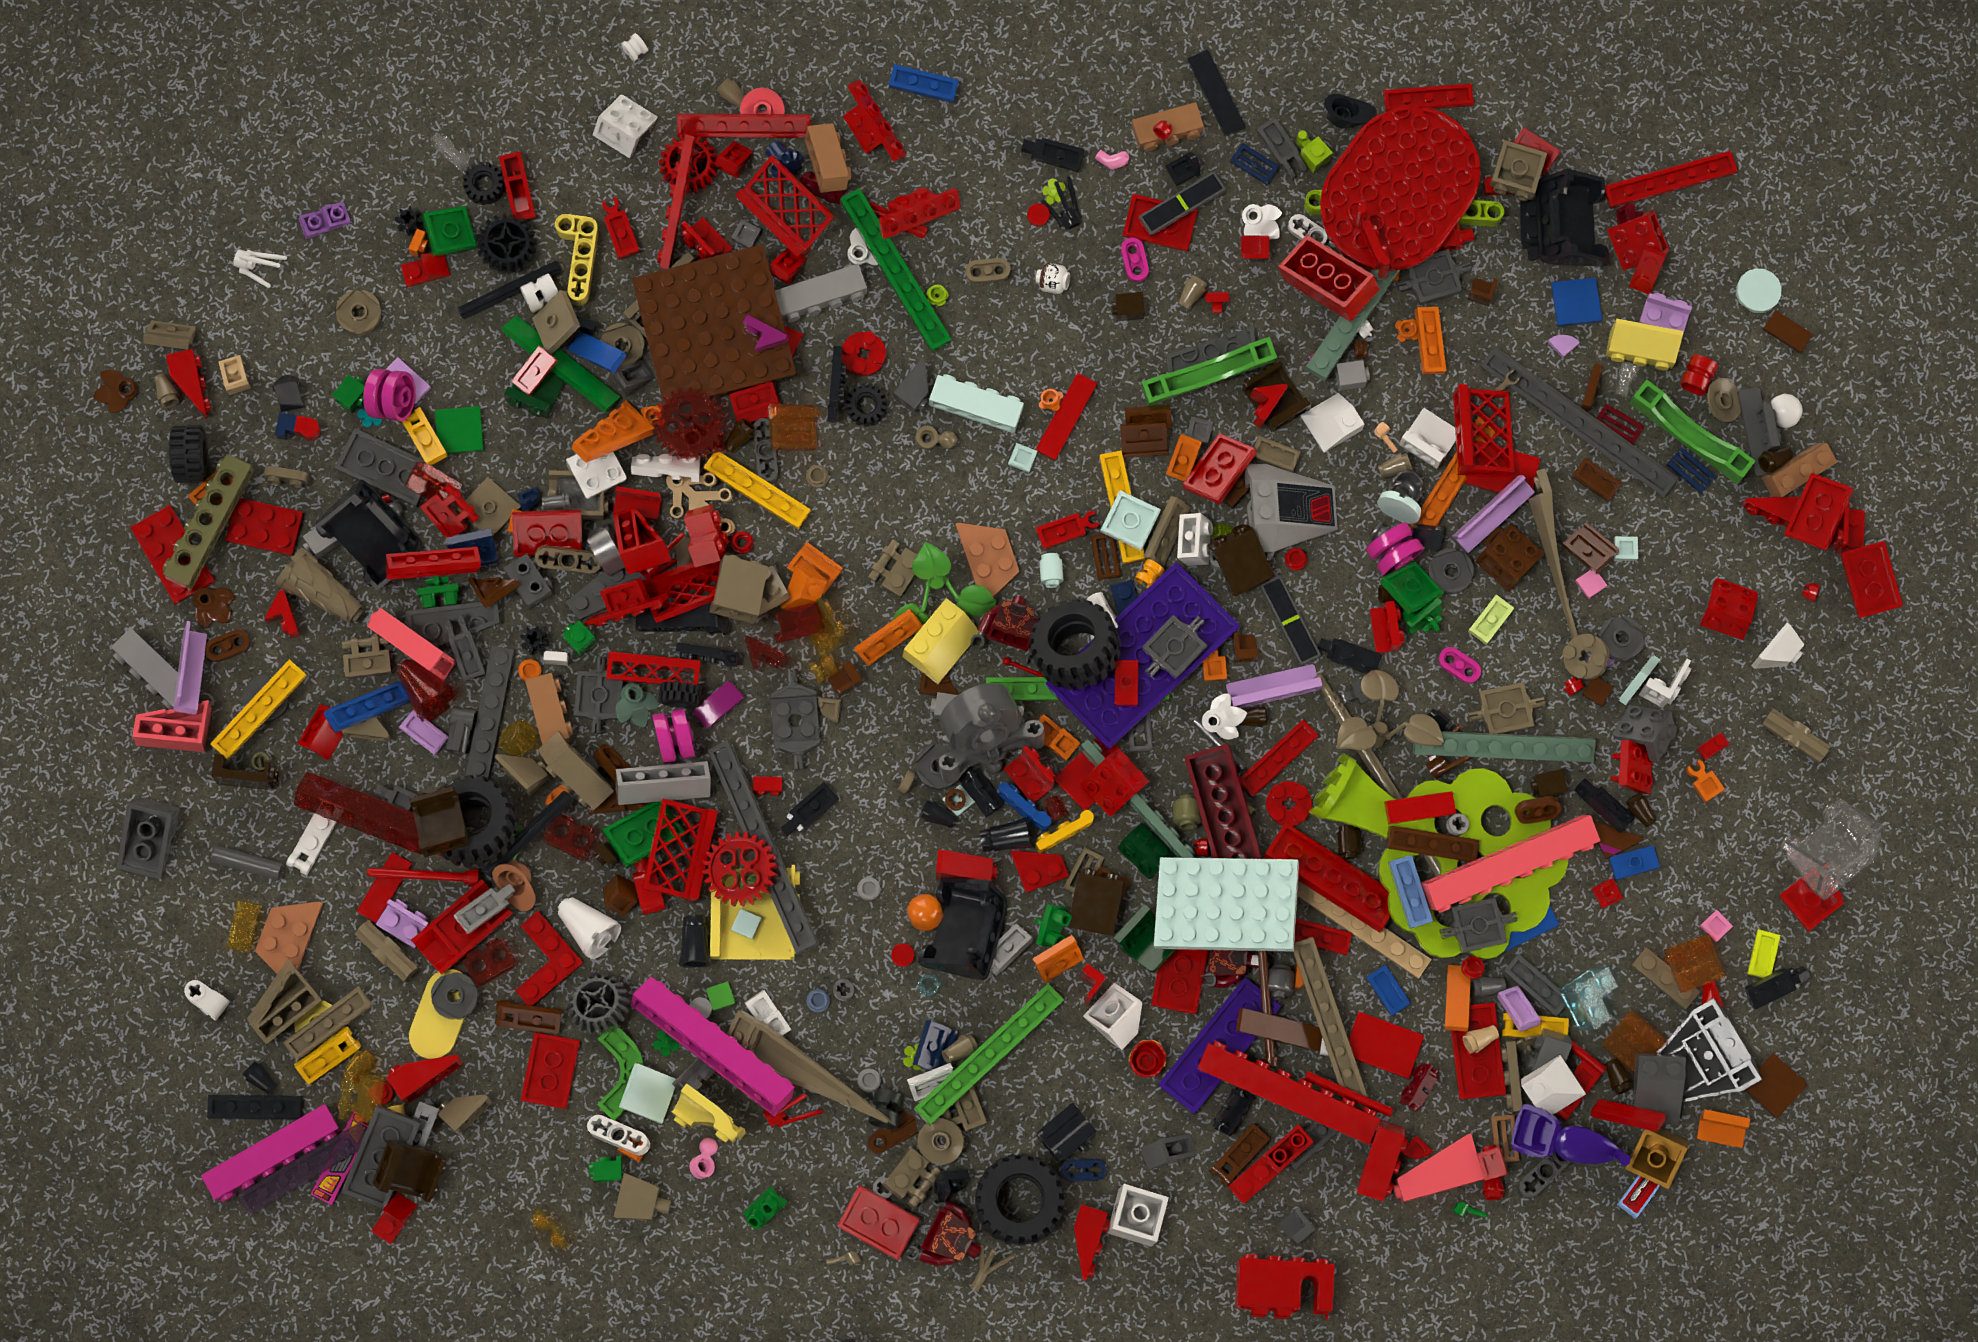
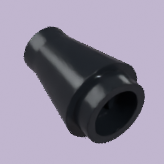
M927 800L920 817L924 818L925 822L951 828L956 815L950 813L934 800L932 802Z
M256 1061L242 1074L246 1078L245 1081L261 1089L266 1094H269L278 1085L261 1063L258 1064Z

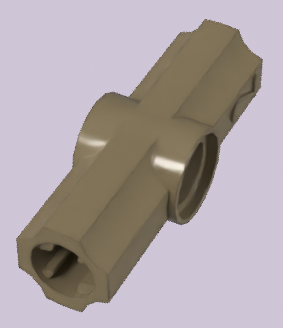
M1774 708L1762 724L1763 727L1780 737L1784 744L1788 743L1793 747V750L1801 751L1817 763L1822 761L1831 747L1813 735L1806 725L1799 721H1792Z
M369 920L357 929L355 936L372 951L371 953L385 967L388 966L404 983L416 973L418 967L401 952L402 949L392 939L383 935Z

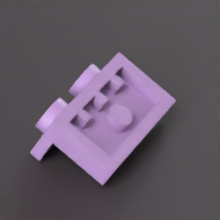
M1660 293L1649 294L1639 323L1680 330L1684 333L1692 307L1682 300L1673 301L1666 299V296Z
M389 899L387 902L388 906L377 921L376 926L416 949L417 947L411 939L429 925L426 922L428 918L418 911L415 914L408 911V905L398 899L395 902Z

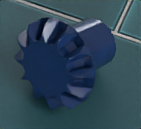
M780 141L770 144L765 152L768 158L774 155L792 174H797L796 172L802 168L801 164L804 162L802 154L797 150L788 151ZM772 165L771 173L774 178H778V168Z

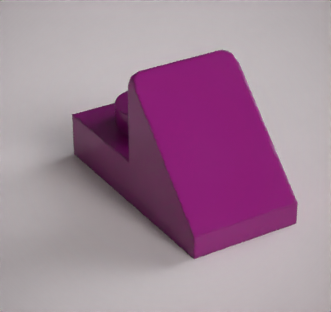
M746 315L743 321L748 333L756 337L761 334L755 347L756 352L787 343L789 339L788 335L749 315Z

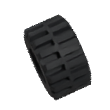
M202 425L172 427L169 437V460L171 474L176 483L204 482L207 477L208 444L206 432Z

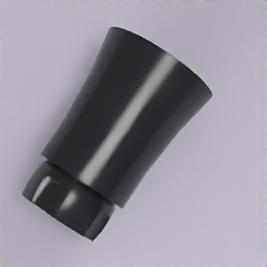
M1026 817L979 831L983 852L1031 849Z
M688 915L683 917L679 966L684 968L710 966L711 960L705 916Z

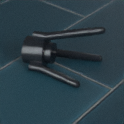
M1067 177L1073 208L1069 207L1057 181L1054 182V185L1065 209L1060 212L1061 217L1044 199L1041 202L1049 209V213L1057 221L1060 228L1064 226L1065 230H1070L1082 223L1080 220L1082 216L1078 209L1071 177Z

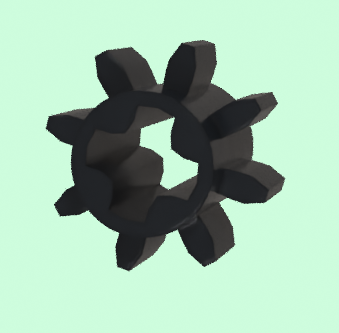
M411 206L404 211L399 209L401 214L399 217H395V221L401 223L397 227L399 232L405 229L408 236H410L411 232L416 231L419 225L424 224L423 220L419 219L421 216L420 211L418 210L414 213ZM412 217L413 220H410L409 224H406L405 221H408L409 218Z
M539 626L535 630H530L527 627L526 635H520V638L525 641L521 645L522 649L528 647L530 655L533 654V651H538L542 654V646H548V642L543 640L547 637V633H540ZM537 636L539 642L535 641L534 645H531L529 639Z

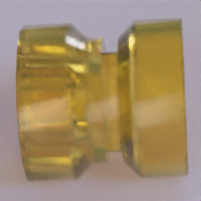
M828 653L821 656L819 661L807 664L810 672L814 673L818 684L824 682L825 678L829 675L834 676L838 673Z

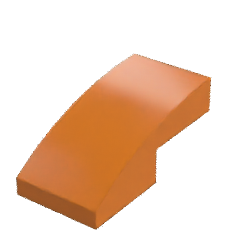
M1042 714L1038 721L1044 725L1045 746L1066 761L1079 746L1080 742L1064 728L1061 729L1045 714Z

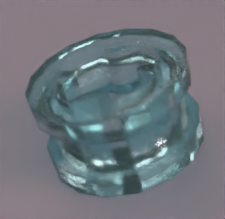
M933 975L922 976L918 982L919 992L924 996H933L937 993L939 983L936 977ZM932 980L934 982L932 986H935L933 990H923V981L929 982Z

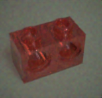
M564 814L561 817L556 816L543 837L544 843L585 863L598 839L597 835L594 834L595 830L586 825L579 827L573 824L575 820ZM565 827L567 828V833L563 837H558L555 835L556 829ZM579 837L588 839V843L584 847L576 846L575 842Z
M496 938L486 944L487 948L479 952L474 950L465 956L466 959L462 961L477 988L518 966L504 939L499 940ZM498 950L506 952V956L502 961H496L493 958ZM484 962L485 969L482 972L477 973L473 971L475 963Z

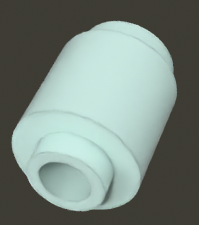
M1057 553L1041 555V560L1039 561L1041 583L1045 584L1047 588L1059 587V584L1064 581L1062 559L1059 558Z

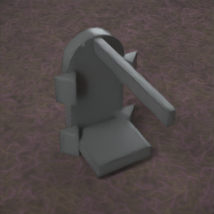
M586 752L585 761L589 762L597 771L601 770L603 767L596 762L595 756L588 755Z

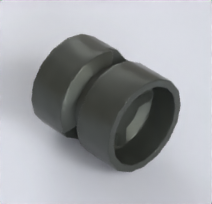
M875 1090L873 1104L891 1122L885 1123L869 1116L868 1123L882 1129H898L900 1120L898 1111L902 1110L905 1097L900 1093L890 1090Z

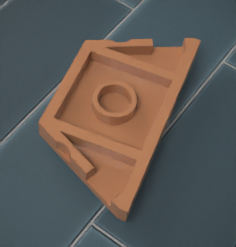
M956 523L955 526L975 585L985 587L994 597L1019 574L1006 530Z
M322 902L271 908L255 952L276 974L279 973L288 958L299 969L322 909Z

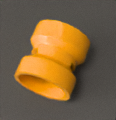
M1147 559L1143 564V570L1138 572L1134 579L1140 584L1143 581L1148 584L1146 588L1148 589L1166 571L1155 561Z

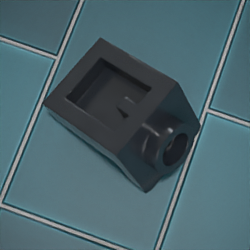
M968 1170L942 1171L933 1186L934 1193L937 1194L939 1202H944L950 1192H958L965 1187L970 1179Z

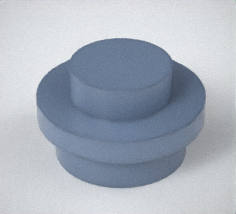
M816 989L808 994L806 1003L811 1011L820 1013L828 1008L830 999L825 991Z

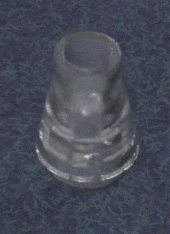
M1621 363L1620 367L1617 368L1616 395L1628 397L1639 375L1638 366Z

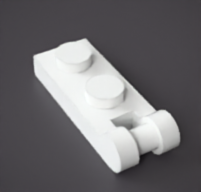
M317 808L293 853L289 856L286 865L291 868L296 867L300 869V873L307 876L338 819ZM301 853L309 856L305 862L299 859Z

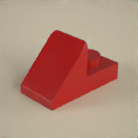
M733 141L717 156L715 164L719 166L718 169L738 179L753 150Z
M786 248L770 263L769 270L772 276L791 285L807 258L804 256L796 257Z
M421 254V260L401 265L407 288L450 276L445 255L434 257L433 254Z
M1286 384L1253 389L1250 397L1260 403L1254 412V415L1257 416L1253 422L1254 425L1261 428L1288 386Z
M282 589L279 590L264 619L266 623H270L284 618V620L280 621L284 634L288 633L292 639L300 636L287 594Z
M398 1192L383 1208L384 1213L371 1232L391 1245L418 1205Z

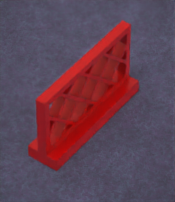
M774 155L767 159L748 184L735 195L796 257L805 256L811 250L812 244L835 218ZM771 164L778 168V178H768V168ZM783 180H790L793 183L794 193H784ZM757 181H764V194H758L752 188ZM769 181H778L779 194H769ZM779 196L780 210H774L770 206V197ZM784 196H794L795 209H785ZM799 196H806L809 199V209L799 208ZM810 211V224L801 225L800 212ZM814 211H821L827 217L822 224H815ZM785 212H795L796 225H789L786 222ZM804 227L811 228V237L807 242L801 237V228Z
M1459 384L1453 393L1458 475H1467L1469 472L1513 475L1515 470L1509 391L1470 389L1467 384ZM1470 396H1478L1483 403L1479 407L1475 406L1471 402ZM1493 398H1503V406L1499 409L1490 400ZM1485 405L1495 412L1490 418L1480 410ZM1475 414L1485 422L1480 427L1472 422V417ZM1497 415L1505 422V426L1502 429L1492 422ZM1486 425H1489L1496 432L1492 438H1489L1482 431ZM1476 434L1486 441L1481 448L1473 441V437ZM1498 436L1506 441V446L1503 449L1493 441ZM1488 445L1498 453L1493 458L1483 451ZM1478 454L1488 462L1485 466L1475 465V457ZM1499 456L1503 457L1507 461L1508 467H1500L1495 460Z
M720 561L696 568L693 562L653 576L650 579L642 580L649 598L668 593L671 598H676L673 603L666 602L668 600L666 599L663 601L664 605L655 610L650 609L655 622L658 623L711 603L714 600L716 586H710L712 581H718ZM691 589L697 590L695 594H688ZM704 591L711 592L709 595L701 596ZM683 599L689 600V602L685 604H680ZM661 608H668L666 611L658 613Z
M664 798L661 800L642 888L684 899V901L692 903L698 900L704 876L702 871L706 867L703 861H707L708 858L706 852H709L718 813L717 810H706ZM666 805L675 807L679 816L669 821L665 815ZM690 812L700 814L698 824L691 827L685 817ZM681 818L688 830L678 835L671 823ZM668 826L674 838L664 843L660 837V831ZM690 832L694 838V845L686 849L680 837ZM676 840L683 852L673 858L666 846ZM663 848L669 861L659 866L655 859V853ZM685 854L690 863L687 869L681 871L675 859ZM671 862L678 874L668 880L661 868ZM657 870L664 880V883L659 886L649 884L651 874ZM679 876L685 884L683 892L675 891L670 884L672 880Z

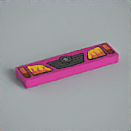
M354 1110L311 1192L312 1196L333 1205L349 1174L371 1118Z

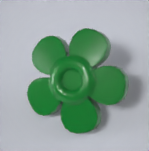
M663 1030L657 1032L656 1036L659 1040L653 1042V1048L655 1050L661 1049L662 1056H669L671 1053L670 1049L672 1051L679 1049V1043L672 1042L675 1039L668 1034L666 1035V1032Z

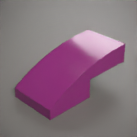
M729 680L701 703L693 713L707 729H710L745 697Z

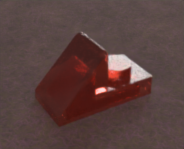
M746 636L745 643L754 674L763 658L766 659L765 663L775 669L778 666L784 669L788 662L786 655Z

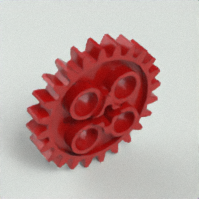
M736 831L735 838L727 833V841L718 838L720 845L717 847L712 844L711 847L714 852H706V855L710 857V861H703V864L709 868L702 871V873L709 877L704 882L712 884L708 889L710 892L717 891L714 896L715 898L720 899L723 896L722 902L724 904H727L731 899L733 907L737 905L738 901L742 907H745L746 900L754 905L755 897L762 901L761 893L769 894L770 892L766 887L768 885H775L770 879L771 877H778L776 873L772 872V869L778 868V865L771 861L777 857L774 854H769L772 851V847H764L766 844L764 839L758 842L759 836L756 834L750 839V833L746 831L743 837ZM738 849H741V852H740V862H739V856H738V854H737V850H738ZM751 851H755V859L751 862H747V854ZM727 854H733L732 862L724 864V857ZM740 864L745 867V869L741 870V875L736 871V869L740 868ZM752 874H756L757 881L754 884L749 885V876ZM733 876L735 879L734 884L726 887V879ZM741 879L743 883V889H740Z

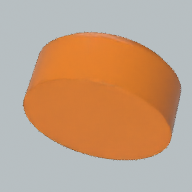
M526 659L519 665L518 673L520 678L525 681L541 676V667L537 661Z

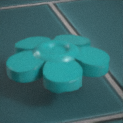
M365 406L364 410L360 409L357 412V417L363 419L362 425L366 428H370L372 423L375 426H379L382 423V419L369 417L365 411Z

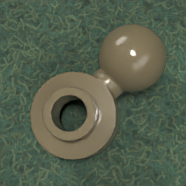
M923 426L917 431L915 442L918 447L924 450L932 449L937 443H940L943 448L950 449L956 445L957 437L952 431H944L940 435L933 427ZM928 435L931 440L924 442L922 437Z

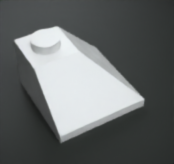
M1339 393L1300 415L1324 453L1361 432L1364 427V423L1353 405Z
M1786 623L1751 666L1757 669L1787 666L1790 662L1795 664L1803 654L1800 649L1804 644L1792 626Z
M1114 983L1083 1017L1112 1044L1123 1050L1138 1034L1142 1002Z
M1561 1055L1521 1079V1086L1535 1107L1542 1108L1552 1115L1586 1095Z

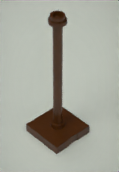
M1257 951L1262 1013L1272 1015L1270 990L1268 989L1267 951ZM1264 1039L1266 1058H1263L1262 1061L1270 1064V1066H1278L1279 1057H1275L1274 1041Z

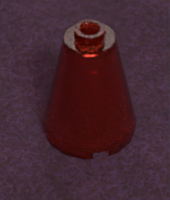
M406 659L398 665L397 675L417 717L422 722L426 718L429 721L435 720L450 708L448 703L451 699L456 700L457 692L452 686L415 660Z

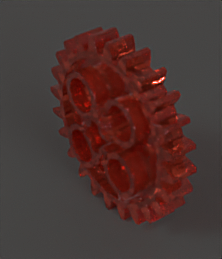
M689 387L688 393H684L683 389L680 388V395H676L671 391V399L663 397L665 405L657 404L661 411L653 413L658 418V420L652 421V425L658 427L653 430V434L660 435L656 438V442H664L661 449L669 448V456L676 452L677 460H680L682 455H685L686 461H689L690 455H694L697 461L699 458L698 454L701 453L706 458L707 449L715 452L713 444H721L717 437L725 436L724 432L720 430L726 428V423L720 422L725 419V414H718L722 410V406L714 407L717 399L714 398L709 401L710 394L708 392L701 396V389H698L696 394H694L691 387ZM684 404L692 407L691 411L687 414L679 411L680 407ZM672 413L677 414L681 419H683V420H684L685 422H687V423H689V422L692 420V421H693V426H694L695 428H697V429H699V430H701V431H704V432H706L707 434H706V435L700 434V433H699L695 428H693L692 426H688V428H686V427H685V423H684L682 420H680V419H678V418H676V417H673V416H672ZM707 416L711 421L708 425H701L698 422L699 419ZM672 423L680 426L676 432H669L667 427ZM690 435H696L699 438L695 444H689L686 440Z

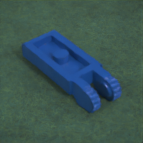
M1003 781L996 790L998 796L1022 817H1026L1029 823L1043 832L1049 829L1048 827H1050L1052 820L1045 811L1036 810V805L1030 799L1021 797L1018 794V789L1011 783L1006 784Z

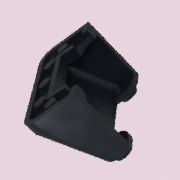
M1568 168L1542 177L1538 182L1535 192L1540 260L1550 265L1604 266L1610 264L1608 248L1603 244L1595 245L1593 204L1599 202L1605 194V178Z
M359 480L315 523L316 531L321 537L328 539L335 537L364 567V581L368 586H373L377 591L390 581L386 578V554L419 552L422 547L421 540L417 534L364 480Z
M941 878L936 889V897L943 905L942 911L944 916L937 928L933 946L924 945L919 951L918 963L924 968L974 980H986L990 973L1007 910L1006 897L990 880Z

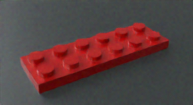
M1284 823L1263 858L1298 860L1299 882L1380 933L1391 916L1388 908L1389 892L1380 882L1288 823Z

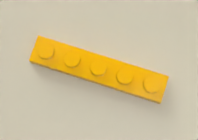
M718 450L714 451L703 467L706 472L713 473L717 479L798 530L811 512V509Z
M1122 450L1099 455L1110 509L1119 491L1131 495ZM1117 540L1123 565L1145 560V557H1143L1144 549L1140 551Z
M289 659L210 743L211 746L229 760L307 675Z

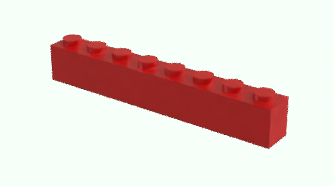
M1214 1040L1213 1044L1207 1043L1197 1069L1370 1145L1381 1120L1376 1116V1111L1368 1107H1364L1363 1110L1354 1107L1356 1102L1343 1097L1342 1101L1333 1097L1334 1093L1325 1088H1321L1318 1091L1312 1088L1313 1083L1300 1078L1299 1082L1290 1078L1292 1074L1282 1069H1278V1072L1269 1069L1270 1064L1257 1059L1256 1063L1247 1059L1249 1055L1239 1050L1232 1053L1226 1050L1227 1045Z

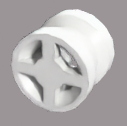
M636 33L631 36L629 41L621 43V47L633 62L638 59V55L648 52L647 46Z

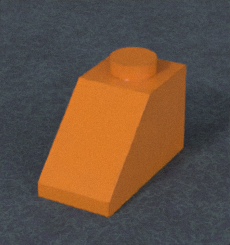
M796 566L787 588L791 599L781 603L780 607L796 612L806 610L819 602L827 580L814 569Z

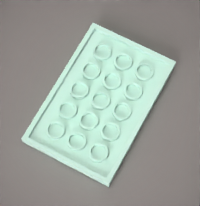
M1160 857L1154 936L1155 949L1294 951L1299 861L1294 859Z

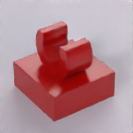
M1204 293L1205 302H1212V313H1222V302H1229V293Z
M1613 878L1591 889L1601 909L1623 899Z

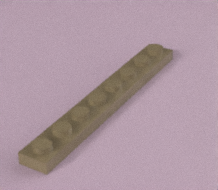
M1313 937L1295 942L1293 953L1338 1084L1368 1097ZM1356 1103L1354 1107L1363 1110L1366 1106Z

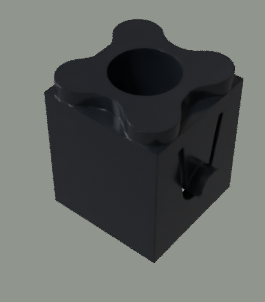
M1071 1103L1037 1132L1036 1137L1058 1164H1061L1077 1150L1082 1152L1086 1147V1143L1096 1135L1097 1131L1082 1115L1076 1105Z

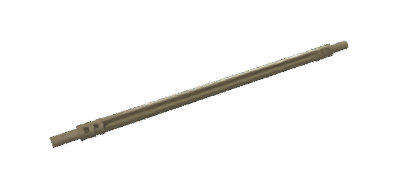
M1319 674L1314 678H1321L1323 685L1321 691L1325 696L1324 700L1339 724L1342 725L1346 719L1351 718V715L1337 693L1331 690L1323 675ZM1371 748L1368 750H1356L1379 787L1393 798L1403 799ZM1423 855L1435 876H1439L1440 866L1437 860L1432 856ZM1458 902L1453 903L1455 907L1461 906Z

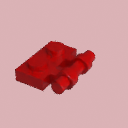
M448 483L443 488L448 494L447 497L444 498L438 491L420 506L445 538L463 532L468 527L463 521L466 517L472 523L479 519V516L474 512L475 508L472 504H468L461 496V491L458 488L455 489L451 483ZM453 501L462 510L458 514L450 505Z

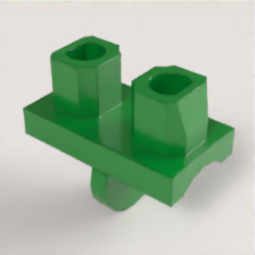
M434 576V578L425 579L426 586H435L417 589V596L421 598L424 609L436 607L435 596L443 595L445 606L457 605L458 603L457 593H460L458 583L441 585L449 583L448 576Z
M1436 598L1433 602L1424 606L1423 610L1418 614L1414 612L1409 615L1404 611L1402 619L1407 625V631L1411 635H1414L1420 629L1423 633L1428 632L1430 629L1437 633L1440 630L1437 623L1442 620L1439 615L1443 611L1441 607L1442 601Z
M1047 904L1043 918L1036 917L1035 923L1040 925L1036 944L1052 947L1065 939V936L1061 934L1063 926L1067 927L1070 924L1072 918L1067 912V907Z
M769 1186L742 1214L747 1217L746 1223L753 1229H760L786 1205L787 1200L780 1197Z

